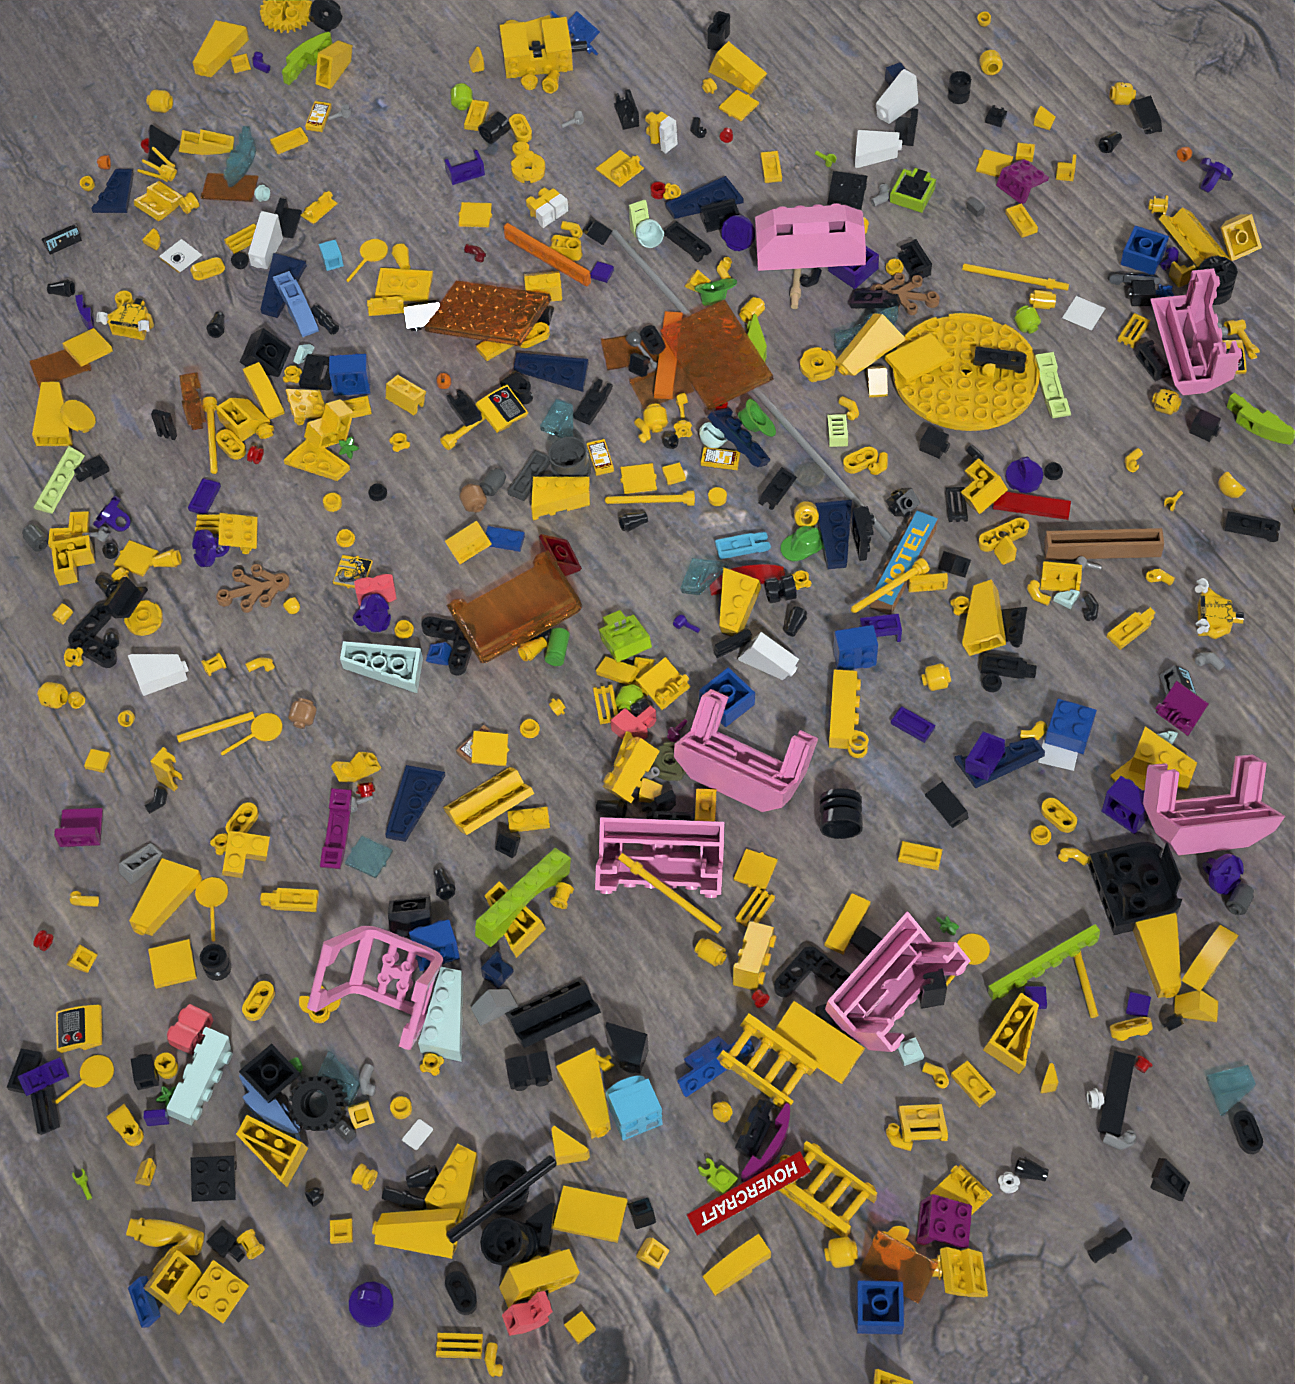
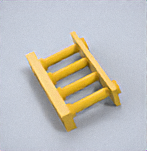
M748 1013L740 1024L744 1032L730 1052L727 1053L723 1050L717 1057V1060L720 1061V1064L725 1069L733 1070L773 1099V1103L776 1106L783 1108L786 1103L791 1106L794 1101L788 1096L803 1074L810 1076L819 1063ZM755 1036L761 1040V1045L745 1066L735 1058L749 1038ZM772 1048L778 1053L779 1057L763 1079L753 1070L767 1050ZM790 1061L796 1066V1071L783 1090L779 1091L771 1083L785 1062Z
M806 1140L803 1152L806 1153L804 1159L809 1166L813 1160H816L824 1168L807 1189H800L796 1186V1181L778 1191L838 1236L848 1237L851 1230L849 1225L850 1219L866 1199L875 1203L877 1200L876 1189L870 1183L862 1182L824 1154L820 1146L815 1143L811 1144ZM832 1172L842 1181L825 1202L819 1203L814 1199L813 1195ZM851 1186L859 1192V1195L842 1216L835 1215L831 1212L832 1206L847 1187Z

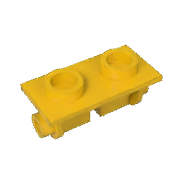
M330 191L324 192L317 202L315 201L305 208L301 217L315 224L338 203L332 200L331 197L333 195Z
M399 295L386 297L387 300H383V298H370V300H367L369 316L404 313V298L399 297Z

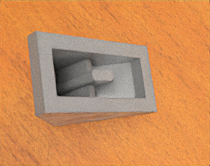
M489 989L474 1003L471 1010L479 1025L482 1026L518 1008L509 989Z

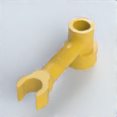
M1243 319L1225 321L1224 326L1228 328L1227 335L1238 334L1246 347L1248 357L1250 359L1258 358L1255 353L1260 352L1259 348L1252 344L1245 333V321Z

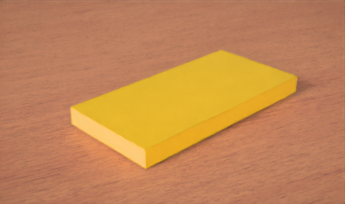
M793 1001L774 1030L818 1062L817 1068L840 1084H843L865 1050L863 1046L796 1001Z

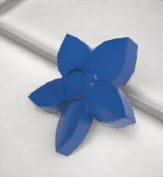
M1159 283V290H1155L1156 295H1160V298L1174 296L1172 292L1173 286H1163Z

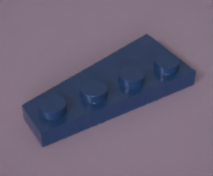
M724 176L666 202V209L674 219L701 213L702 206L735 199L736 205L744 203V198L730 180Z
M273 253L260 309L261 314L275 318L279 317L285 302L273 281V277L290 271L293 279H296L298 283L307 266L306 261Z
M517 352L514 371L584 392L589 360Z
M731 408L713 411L708 415L707 418L711 421L712 425L724 434V437L731 441L737 447V450L749 459L753 466L758 468L766 466L771 459L760 445L752 442V435L749 431L741 428L742 422L738 418L734 419Z
M852 500L815 503L819 513L818 527L827 569L846 568Z
M1035 738L1009 743V746L1005 747V753L988 781L965 772L967 756H955V762L976 789L1044 757L1045 750Z
M406 765L385 833L387 839L407 841L445 778V772Z

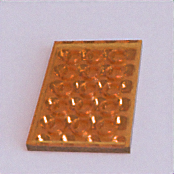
M456 280L441 301L440 307L428 323L424 325L426 332L521 346L552 299L550 294Z
M725 299L660 330L662 337L708 411L774 380L773 374Z

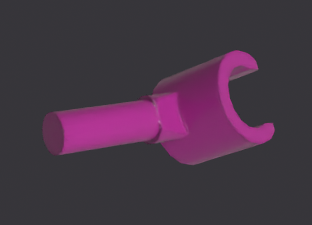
M683 719L675 728H669L667 738L671 742L679 740L681 735L678 732L684 727L687 720Z

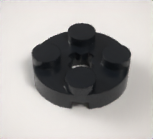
M314 0L309 8L308 18L317 27L330 32L339 26L343 16L340 12V6L335 1Z

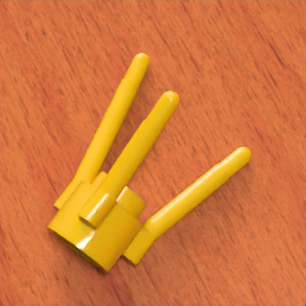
M152 147V150L166 165L163 164L161 167H158L142 159L143 163L158 170L159 174L138 169L137 172L171 182L177 173L175 165L168 161L155 147Z

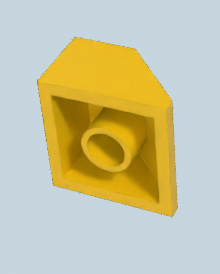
M559 271L524 274L527 303L562 300Z

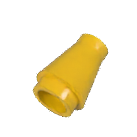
M551 70L542 81V87L546 93L551 94L558 89L560 73L557 70Z
M396 244L392 248V256L400 269H410L408 247L405 244Z
M171 549L157 556H152V564L154 568H177L178 565L182 564L181 554L179 550Z
M539 637L538 639L523 643L518 648V654L523 661H532L547 647V642L543 637Z

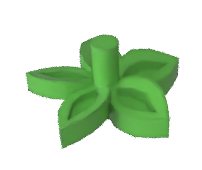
M349 437L347 441L339 440L340 446L343 447L339 455L347 453L348 458L352 459V451L359 449L358 446L353 445V437Z
M948 916L944 920L939 917L936 918L941 924L939 928L943 933L947 931L950 935L954 936L959 926L956 923L950 922Z
M162 1086L161 1092L163 1095L159 1096L156 1102H165L167 1108L177 1086L172 1087L170 1091Z

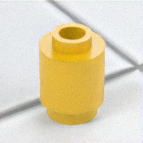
M1034 290L1033 293H1030L1029 304H1032V307L1037 309L1050 310V308H1055L1056 294H1052L1050 291Z
M752 297L741 308L740 318L747 324L748 321H752L754 314L758 318L765 310L763 300L758 297Z
M700 939L694 950L699 958L714 967L722 965L727 957V954H725L726 949L710 939Z

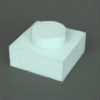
M916 1037L901 1042L899 1048L896 1049L904 1066L924 1059V1054Z

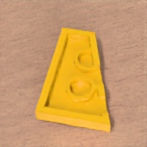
M307 439L284 459L285 465L338 481L350 470V466L326 448L317 450Z

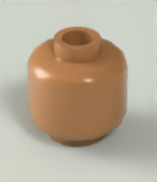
M468 484L462 488L459 498L465 510L475 513L482 511L487 502L482 488L474 484Z
M299 698L298 701L292 703L288 718L293 722L294 727L304 729L305 726L313 724L317 711L313 705L314 702Z

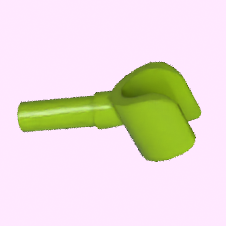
M819 151L815 152V155L825 161L827 167H831L832 162L836 163L837 158L834 154L826 156Z
M81 1168L83 1175L77 1178L73 1172L72 1177L76 1184L80 1185L83 1189L86 1199L90 1200L92 1196L87 1187L88 1176L84 1169Z

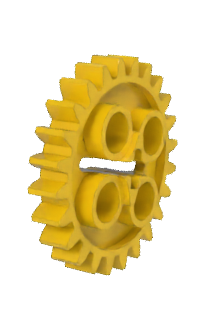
M263 0V5H260L261 20L264 22V26H268L269 30L273 28L274 32L278 29L280 33H283L284 30L287 33L290 30L296 32V28L301 30L302 25L307 26V22H311L308 16L312 1Z

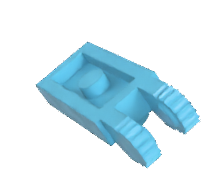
M766 532L748 533L715 541L719 560L756 552H766L771 549L769 542H763L768 539Z

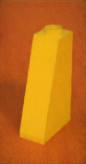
M215 20L193 60L195 74L211 78L230 57L248 42L247 27Z
M873 314L834 364L842 375L855 376L901 344L906 338L883 314Z
M41 382L32 432L36 446H73L71 429L61 417L62 412H60V409L65 403V399L59 382Z
M992 579L973 585L962 645L969 656L1006 645L999 592Z
M162 858L129 920L133 931L139 935L147 934L152 936L202 881L199 870Z
M1176 913L1136 922L1133 933L1157 997H1174L1178 994L1181 987Z
M595 1048L556 1066L557 1075L591 1139L603 1137L611 1130L599 1062L595 1060L597 1055Z
M449 1208L382 1213L378 1222L375 1221L373 1224L374 1244L452 1259L457 1249L458 1241L451 1243L447 1239L446 1233L460 1223L461 1209Z

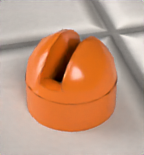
M1187 146L1180 148L1177 151L1178 159L1181 162H1186L1192 157V150Z
M109 155L100 156L97 159L99 168L104 170L110 169L111 160Z
M440 373L437 376L436 381L439 388L447 389L451 386V378L447 373Z

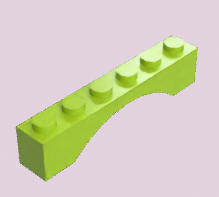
M554 848L476 920L475 937L492 947L505 935L517 915L536 895L551 886H556L558 882H561L570 874L571 858L557 848Z

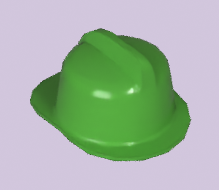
M729 278L700 284L695 287V291L700 293L704 306L717 305L724 301L727 290L736 286L737 280Z
M748 399L746 407L738 413V417L744 427L749 431H761L767 436H775L776 429L773 422L762 411L757 402L753 399Z
M802 526L797 529L796 533L783 540L781 544L782 555L787 560L800 561L820 551L823 546L818 528Z

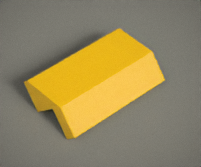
M1182 207L1173 217L1163 214L1159 218L1197 267L1200 268L1201 263L1211 256L1226 257L1230 260L1190 210Z
M509 767L443 807V809L459 831L468 835L535 793L531 786L524 784L518 771Z

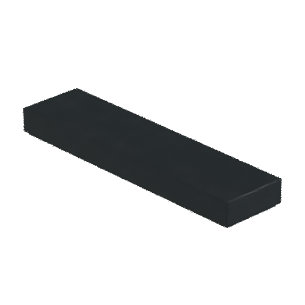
M1114 1051L1098 1130L1100 1133H1109L1116 1137L1121 1135L1135 1055Z

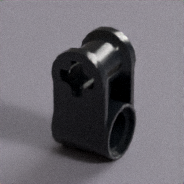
M513 371L500 381L501 387L508 385L522 404H529L533 400V395L530 392V382L524 379L517 371Z

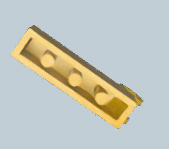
M834 670L829 748L848 749L849 755L853 758H862L867 754L869 739L864 732L854 730V725H858L859 713H855V707L859 708L860 696H856V690L860 691L861 679H857V671ZM862 736L865 741L857 739V737ZM851 748L854 750H865L860 754L852 752Z

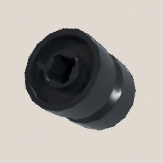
M956 71L950 75L947 95L950 102L963 104L969 100L972 79L968 73Z
M501 112L494 113L489 117L488 121H484L478 127L481 137L489 144L495 143L511 129L508 119Z
M792 574L781 576L779 580L776 577L764 580L769 604L780 602L782 598L785 601L797 598Z
M210 944L204 947L199 957L205 974L211 980H223L230 974L232 968L226 950L219 944Z

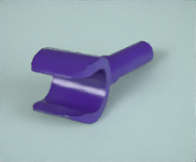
M678 615L674 619L673 625L677 629L685 626L699 633L700 628L687 622L684 615Z

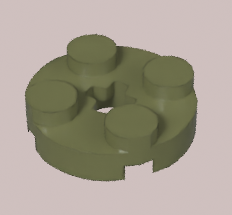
M675 742L663 743V746L656 747L659 753L651 768L657 767L660 774L657 777L662 780L679 781L686 774L674 758ZM669 758H672L675 763L669 765L665 760L668 761Z

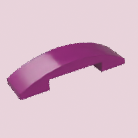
M331 788L330 813L325 846L322 848L321 868L341 869L349 832L352 790Z
M786 1103L775 1119V1129L779 1131L762 1158L759 1160L752 1156L742 1171L741 1181L743 1183L762 1173L764 1169H767L780 1153L788 1134L790 1104Z

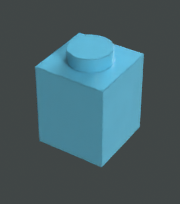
M336 239L319 244L320 254L327 271L344 266Z

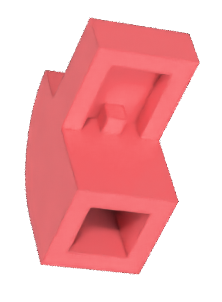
M650 705L644 712L635 717L624 708L611 720V730L621 739L624 738L627 731L632 734L633 738L636 736L645 740L648 738L647 728H651L656 722V710Z
M542 1291L537 1292L527 1303L511 1305L502 1314L508 1334L511 1336L523 1334L549 1322L548 1316L553 1311L546 1292Z

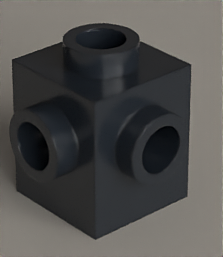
M912 488L897 489L886 500L889 506L888 509L894 516L907 517L920 504Z

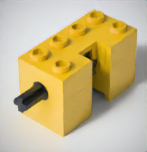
M567 17L541 20L543 45H540V41L532 42V46L528 45L525 22L500 25V36L506 79L523 77L527 74H549L551 70H557L558 72L572 71V52L588 51L587 41L570 42Z

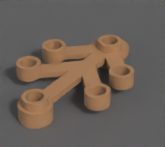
M902 273L895 274L894 279L884 285L875 284L870 288V290H887L888 293L898 294L901 305L907 310L909 315H915L918 306L915 303H910L907 299L925 301L926 306L929 308H935L939 305L940 297L934 291L928 294L909 292L914 288L922 286L923 278L919 275L913 276L910 283L897 290L891 289L897 285L904 284L905 276ZM900 306L889 307V311L892 313H896L900 309Z
M254 564L251 567L252 575L268 580L260 582L244 575L241 569H235L232 572L234 581L242 582L249 586L232 591L221 589L218 591L216 599L220 606L225 607L232 603L233 598L251 594L248 599L240 603L243 612L248 613L252 611L253 605L258 598L260 605L267 608L271 605V601L278 591L282 592L288 588L290 584L289 577L284 573L271 574L263 570L260 564ZM270 589L267 594L261 595L264 590Z

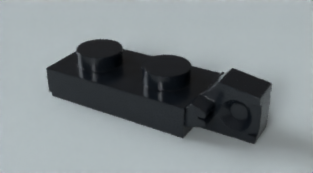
M861 290L854 292L849 305L851 309L899 307L901 300L898 294L888 293L887 290Z
M984 653L980 673H994L998 676L1017 679L1035 678L1037 665L1027 664L1026 661H1023V658Z
M760 1099L751 1110L735 1146V1149L748 1159H751L752 1156L756 1157L771 1124L769 1113L773 1103L768 1099Z

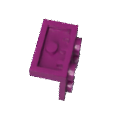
M1023 159L1002 168L996 186L1020 204H1024L1028 199L1031 188L1047 182L1049 177L1029 161Z
M102 808L62 810L61 828H55L54 833L59 847L100 845L103 819Z
M935 1194L923 1199L920 1204L916 1243L926 1245L936 1240L960 1248H968L972 1206Z

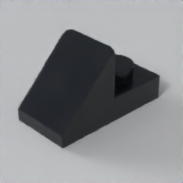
M1159 1158L1151 1176L1153 1181L1150 1188L1175 1200L1183 1201L1190 1182L1166 1158Z
M555 1203L548 1204L526 1220L527 1224L538 1230L540 1250L545 1253H550L553 1225L556 1217Z

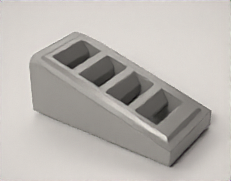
M149 843L120 862L119 873L130 884H133L164 857V854L152 843Z

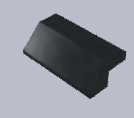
M580 978L505 1013L518 1041L526 1048L601 1013L598 1004L592 999L587 984Z

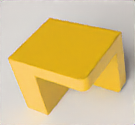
M1073 154L1072 163H1057L1056 180H1074L1076 154Z
M1174 261L1171 263L1169 277L1180 288L1189 283L1191 273L1197 267L1195 265L1189 268L1185 265L1179 266Z

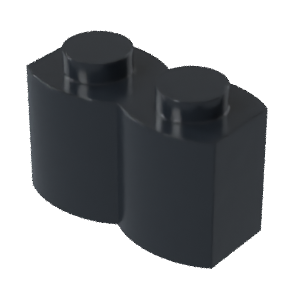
M718 11L713 17V23L707 29V48L719 51L724 46L725 39L730 35L729 13Z
M547 1051L505 1060L511 1089L523 1091L530 1085L541 1087L553 1081Z

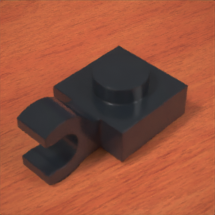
M100 455L84 462V467L74 469L75 477L79 482L84 481L90 476L94 480L109 472V467Z
M673 790L655 797L653 802L643 804L641 806L642 812L650 810L651 813H648L646 818L654 819V811L667 812L676 806V795Z
M222 1225L206 1241L208 1246L222 1258L229 1254L239 1263L245 1257L242 1253L243 1251L236 1246L238 1243L237 1238Z

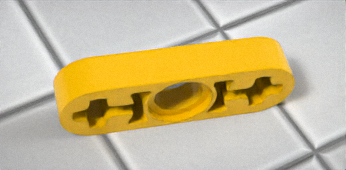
M1016 518L982 533L979 537L978 546L985 552L995 550L1003 539L999 536L1000 532H1007L1012 542L1022 538L1028 533L1029 522L1024 518Z

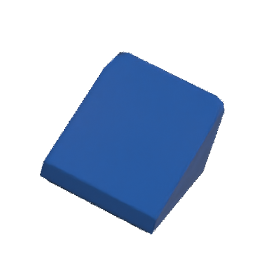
M446 642L431 644L426 662L448 665L453 648Z

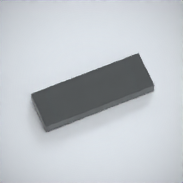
M535 450L509 488L508 495L525 501L532 491L533 477H541L550 465L548 455Z

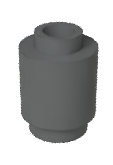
M495 468L486 475L480 483V487L485 495L494 496L505 483V473Z
M30 524L23 529V539L34 551H41L47 547L49 539L38 526Z
M1239 884L1234 888L1226 904L1232 914L1244 915L1247 912L1254 898L1252 887L1247 884Z

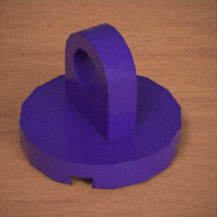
M1203 158L1199 164L1207 172L1201 184V189L1207 193L1214 188L1218 179L1230 181L1233 177L1230 168L1220 162L1215 161V163H1212L1210 158Z
M735 215L723 223L722 238L727 243L728 248L734 251H742L753 244L755 228L748 218L743 215Z
M1026 456L1012 462L1007 467L1005 478L1006 483L1011 489L1019 490L1021 493H1030L1040 487L1044 475L1039 464Z
M116 495L113 496L110 503L96 517L93 525L99 529L103 523H106L117 532H122L129 528V516L117 507L121 499ZM122 517L125 520V526H117L116 518Z
M203 529L197 531L193 537L192 547L196 552L193 556L200 567H211L215 558L224 556L229 551L230 546H222L216 550L220 546L218 545V538H214L209 530Z
M379 594L365 596L361 602L360 609L353 615V621L358 626L365 625L371 632L384 631L388 628L391 620V615H388L389 605Z
M1224 854L1218 859L1210 857L1203 863V868L1209 875V886L1213 891L1226 895L1233 892L1234 888L1240 884L1241 880L1239 878L1244 873V866L1239 857L1232 854Z
M375 1281L359 1285L352 1292L349 1299V1311L353 1319L359 1325L368 1328L377 1327L388 1320L394 1309V1299L390 1290L385 1285Z

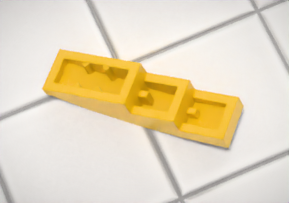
M1219 925L1181 981L1201 991L1213 976L1239 935Z

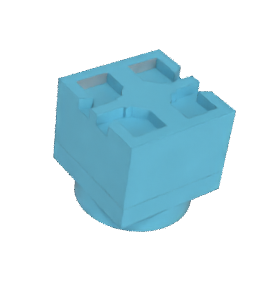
M632 1076L617 1082L607 1090L606 1098L609 1102V1110L623 1141L663 1125L662 1108L649 1079H645L644 1076Z

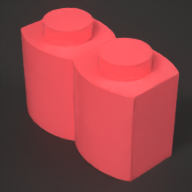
M381 574L374 578L364 577L354 581L357 600L360 606L363 598L371 594L381 595L387 603L397 599L391 574Z
M189 1004L180 1011L179 1021L169 1028L167 1040L171 1046L192 1055L197 1043L200 1044L205 1036L202 1034L205 1026L211 1027L213 1017L211 1013Z

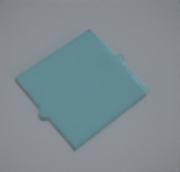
M361 836L356 846L351 849L352 852L347 858L345 865L377 878L382 868L387 866L386 862L393 850Z

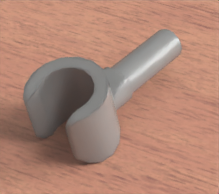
M342 105L341 111L328 116V120L330 121L341 116L349 118L351 115L349 105Z
M576 111L573 119L561 124L562 128L574 123L577 125L583 124L582 111Z
M102 526L98 532L83 533L82 536L97 537L98 540L103 542L109 537L110 533H106L108 528Z
M1083 556L1078 557L1075 564L1082 565V571L1084 567L1099 570L1102 568V565L1087 562V559Z
M373 796L359 799L352 797L351 813L358 810L357 805L373 800Z

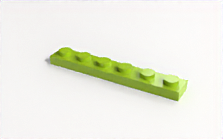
M1094 924L988 986V995L992 1000L1004 998L1013 988H1021L1032 977H1040L1046 969L1051 966L1053 968L1057 967L1068 956L1074 957L1082 948L1093 946L1098 942L1100 929Z

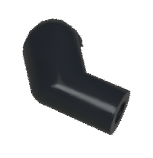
M694 117L690 131L697 138H704L707 130L706 128L703 130V126L700 127L701 119Z

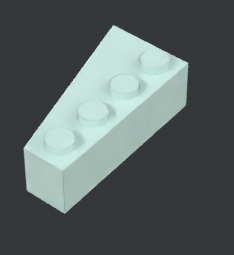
M343 641L340 656L343 669L418 693L423 662L421 648Z
M440 968L418 1042L422 1054L432 1053L446 1059L462 1062L463 977L460 970Z
M206 1026L202 1033L205 1035L202 1044L197 1043L194 1049V1061L187 1064L184 1070L183 1079L185 1080L178 1083L166 1108L168 1116L191 1126L194 1120L200 1118L203 1103L209 1101L214 1083L220 1081L223 1074L221 1070L225 1064H229L233 1055L229 1036Z

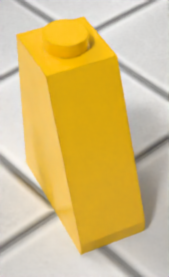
M336 41L318 52L316 85L328 89L334 86L351 62L353 45Z

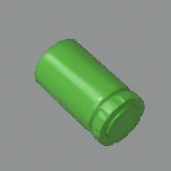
M563 628L551 630L545 655L546 663L552 666L564 664L570 633Z

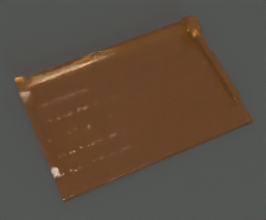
M208 173L203 192H201V199L253 202L259 176Z
M628 335L601 339L607 371L629 367L630 355L633 353L644 355L638 346L633 347L626 341ZM641 340L640 344L645 349V351L649 354V356L653 359L654 362H658L659 354H650L648 349L644 345L643 341Z
M65 349L29 361L39 388L41 382H56L85 371H91L89 363L81 367Z
M680 361L677 362L672 399L654 398L657 370L648 373L644 377L639 376L629 379L630 385L643 409H646L651 404H661L675 399L679 394L694 392Z
M878 1230L859 1271L877 1281L903 1282V1295L919 1304L939 1263Z

